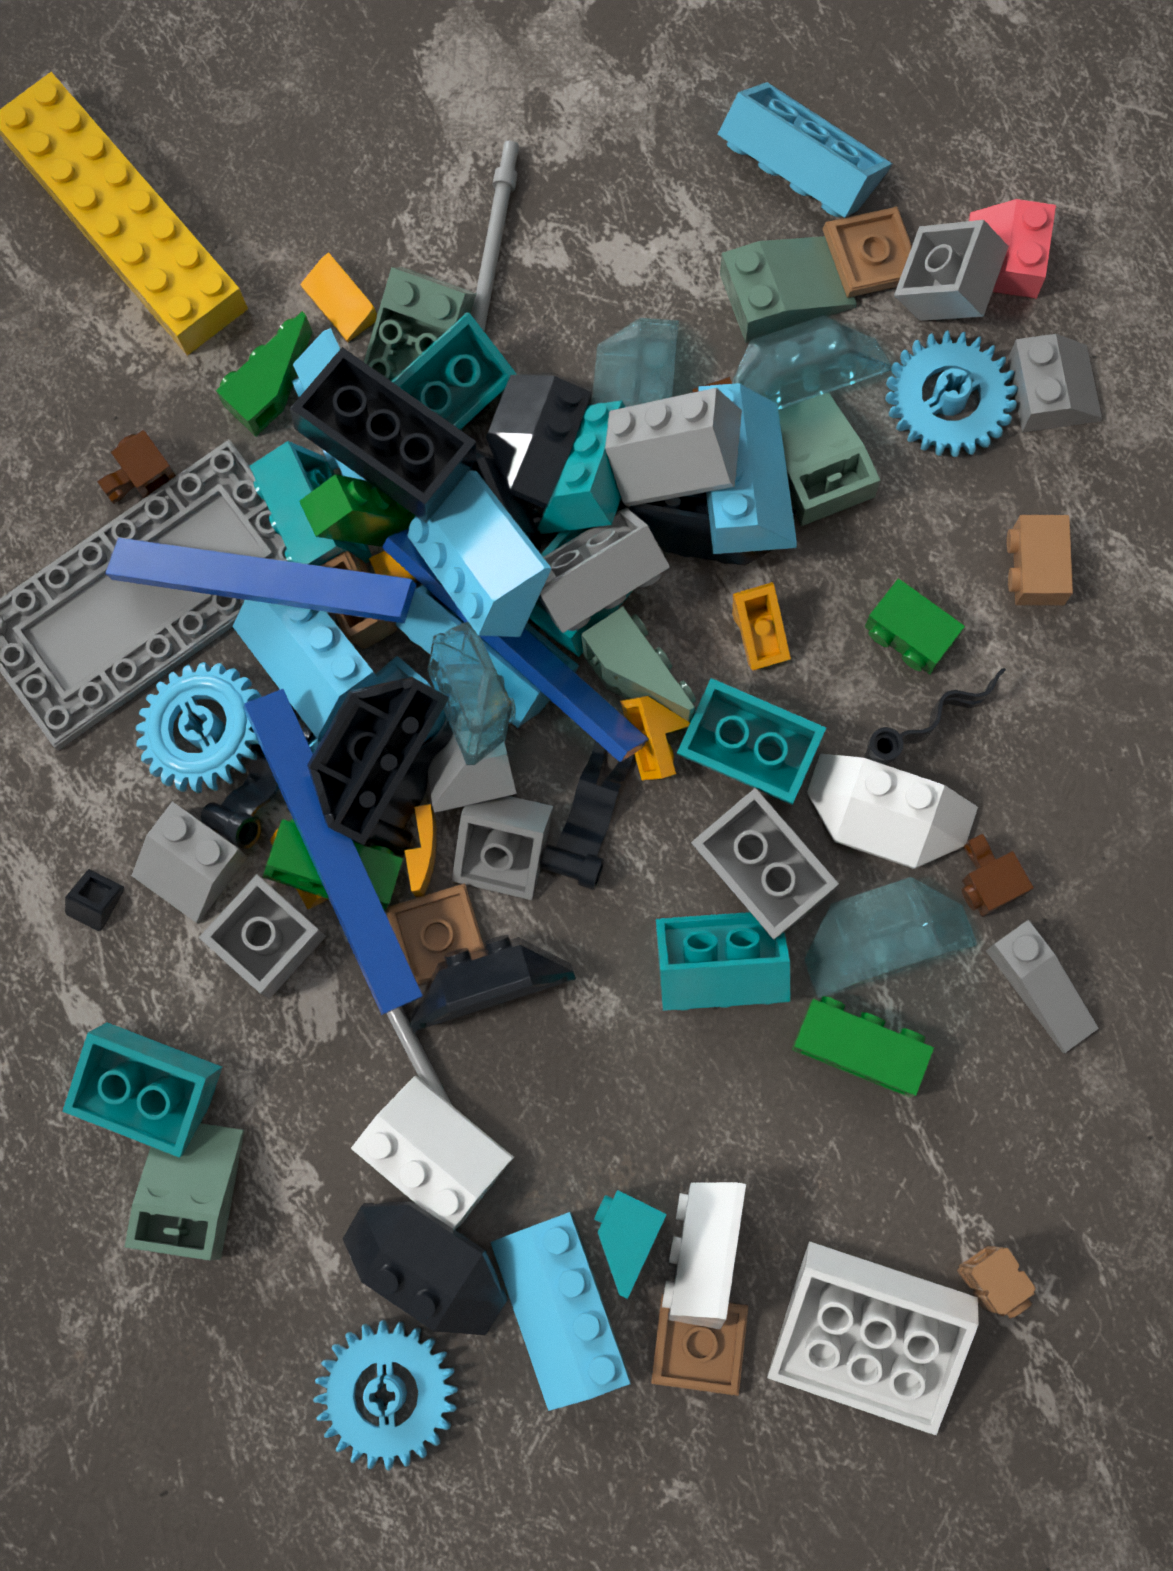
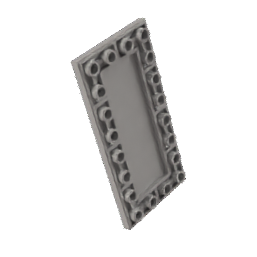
M229 439L0 598V672L57 751L231 629L245 601L244 599L111 580L105 573L118 538L287 561L285 557V550L287 548L282 537L276 533L270 524L269 516L271 513L266 502L257 494L253 482L255 477L251 468Z

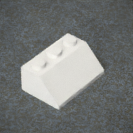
M414 1076L376 1115L351 1147L354 1152L418 1206L454 1230L465 1221L514 1158L417 1076Z
M737 1182L691 1183L688 1195L680 1193L676 1219L684 1221L681 1238L673 1236L669 1263L677 1264L675 1281L666 1280L662 1307L670 1309L668 1320L721 1329L726 1321L746 1184Z

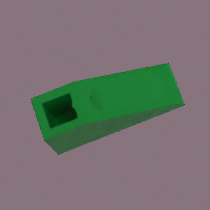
M303 311L294 319L286 320L279 327L277 334L266 345L262 344L255 348L250 354L248 361L237 371L228 373L222 379L220 387L215 390L223 406L255 437L284 411L293 387L292 380H295L297 376L293 363L306 350L312 335L311 326Z

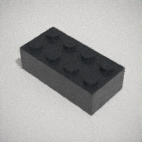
M341 347L290 408L296 431L425 523L429 521L476 463V441L343 347Z

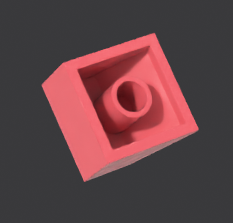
M1015 199L970 213L969 221L985 220L1009 246L993 292L1037 299L1046 278L1056 205Z

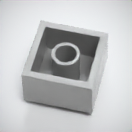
M985 220L919 226L894 296L919 321L984 317L1009 246Z
M256 874L198 938L260 994L270 999L326 936Z

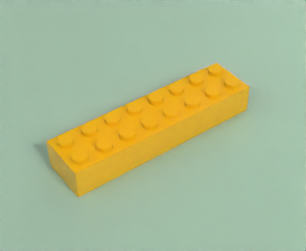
M52 72L48 73L0 109V136L187 356L248 310L240 288Z

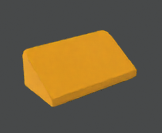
M329 252L319 260L300 284L302 289L347 343L376 322L377 313L375 307Z

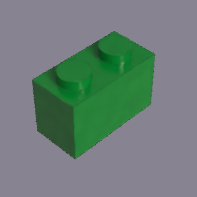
M899 578L870 613L865 624V628L869 630V636L876 643L886 648L890 645L902 654V660L909 667L919 672L924 670L928 674H931L965 627Z

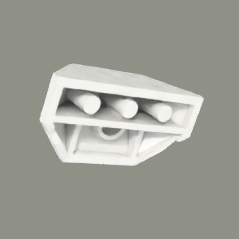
M820 754L807 791L808 797L814 804L834 842L912 869H916L963 848L967 843L978 809L976 805L943 784L861 757Z

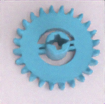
M947 330L943 335L941 344H938L934 334L930 333L927 338L926 349L920 344L919 340H915L912 346L914 356L909 354L907 350L901 352L900 359L904 366L898 362L893 363L891 371L897 378L891 376L887 379L886 385L892 391L887 393L885 400L889 404L897 405L890 409L889 416L901 418L896 426L898 431L910 430L907 438L908 442L921 439V450L923 451L934 445L936 455L941 456L945 448H949L951 455L958 457L960 447H963L968 454H974L976 450L975 443L983 448H987L991 442L989 436L993 438H1000L1002 436L1003 429L1000 426H1007L1012 420V416L1005 413L1012 412L1017 406L1015 400L1010 401L1008 398L1016 394L1018 387L1016 385L1005 386L1012 380L1014 375L1013 370L1000 373L1006 363L1005 356L999 360L991 361L995 345L990 346L984 352H980L981 337H977L970 346H967L966 332H962L957 342L952 343L950 332ZM944 371L939 375L932 398L924 402L922 399V387L925 381L933 374ZM976 389L978 390L979 405L969 417L958 421H946L935 416L937 413L945 416L959 414L965 408L971 392Z
M202 662L198 665L195 672L190 665H186L183 668L181 677L173 671L169 674L170 683L168 685L163 682L157 683L158 695H147L146 700L151 706L150 708H142L139 711V715L145 718L146 721L136 726V731L144 735L137 740L136 746L141 750H145L141 755V761L150 765V774L155 777L161 776V781L164 785L172 786L174 780L176 788L181 792H186V785L189 782L191 789L200 794L202 793L201 786L203 780L209 788L217 791V776L232 784L233 780L230 774L232 767L241 773L247 772L240 760L242 757L257 760V756L248 747L250 744H259L243 706L244 703L260 698L261 694L255 689H248L252 687V682L246 677L240 678V673L234 668L226 671L225 667L218 663L210 669L206 662ZM212 699L220 703L224 708L227 718L226 727L208 708L198 705L196 700ZM181 710L183 713L179 718V731L185 739L203 752L201 753L184 752L175 744L173 736L174 721ZM192 712H193L197 717H199L204 723H202L198 718H196V717L192 714Z
M385 1320L380 1321L377 1334L373 1332L368 1324H363L361 1327V1340L354 1333L347 1332L345 1337L349 1348L334 1344L332 1345V1350L338 1360L325 1359L321 1362L322 1366L331 1374L330 1376L316 1378L315 1383L327 1388V1392L314 1397L313 1401L326 1404L328 1409L319 1414L316 1419L317 1421H332L333 1424L325 1432L324 1437L329 1438L338 1434L341 1436L336 1452H341L350 1445L353 1447L351 1463H355L363 1453H366L368 1469H372L379 1457H383L385 1468L389 1471L394 1465L395 1456L398 1455L403 1465L408 1467L411 1463L412 1449L421 1458H425L427 1450L424 1441L426 1440L438 1446L441 1441L435 1428L448 1430L451 1427V1424L442 1416V1413L455 1412L457 1409L455 1404L446 1400V1396L456 1393L458 1387L445 1384V1379L454 1374L455 1370L454 1368L440 1367V1363L446 1358L447 1352L442 1351L434 1355L431 1353L436 1341L434 1337L428 1339L423 1344L419 1342L421 1334L419 1327H416L409 1336H406L403 1321L397 1323L393 1333H390ZM393 1362H397L409 1370L416 1381L418 1389L417 1406L410 1418L400 1425H396V1411L405 1403L407 1389L403 1380L394 1374ZM374 1363H377V1377L367 1384L364 1389L363 1400L367 1410L376 1417H379V1426H375L363 1417L357 1408L355 1399L358 1379L362 1372ZM384 1365H386L387 1375L384 1374ZM383 1381L386 1384L387 1391L395 1392L396 1396L388 1402L387 1409L384 1406L383 1399L375 1397V1392L382 1388ZM387 1416H389V1424L386 1422Z

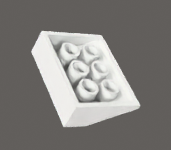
M809 1241L767 1378L937 1435L979 1325L978 1297Z

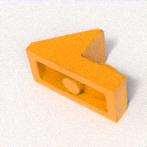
M773 582L733 593L732 615L740 628L750 669L753 671L790 660L791 657Z
M649 696L620 701L624 717L649 738L643 748L634 753L641 780L662 779L676 774L673 765L674 753L667 742L665 734L688 727L690 723Z

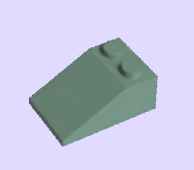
M825 236L758 241L723 252L721 255L720 277L745 343L838 314L857 306L854 296L849 298L846 296Z

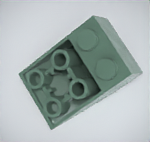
M391 267L364 363L392 381L466 313L471 314L477 293L404 267Z
M828 391L778 410L791 505L793 509H796V516L801 526L875 498L881 480L865 445Z
M621 607L581 634L583 656L606 689L625 699L649 696L691 723L695 712V706L693 705L696 702L695 695L685 681L682 680L677 683L669 671L672 668L669 658L660 647L655 650L645 638L649 635L648 630L636 614L630 617L624 607Z
M200 1123L187 1149L180 1158L150 1147L133 1200L124 1247L209 1261L220 1260L244 1130Z

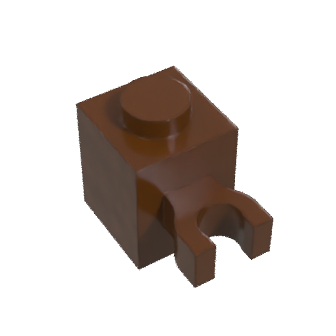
M143 429L138 434H131L123 438L117 448L111 451L121 469L104 476L97 482L111 502L115 504L134 487H136L144 499L176 475Z
M983 834L969 840L963 848L977 870L969 873L962 880L965 887L961 890L968 906L973 911L978 909L982 917L1019 899L1034 889L1013 851L995 859Z

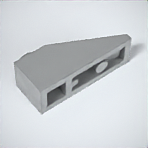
M1029 920L986 950L1063 1054L1099 1029L1056 955Z

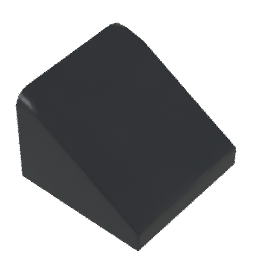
M88 869L66 895L65 913L67 916L97 931H101L120 899L124 886Z

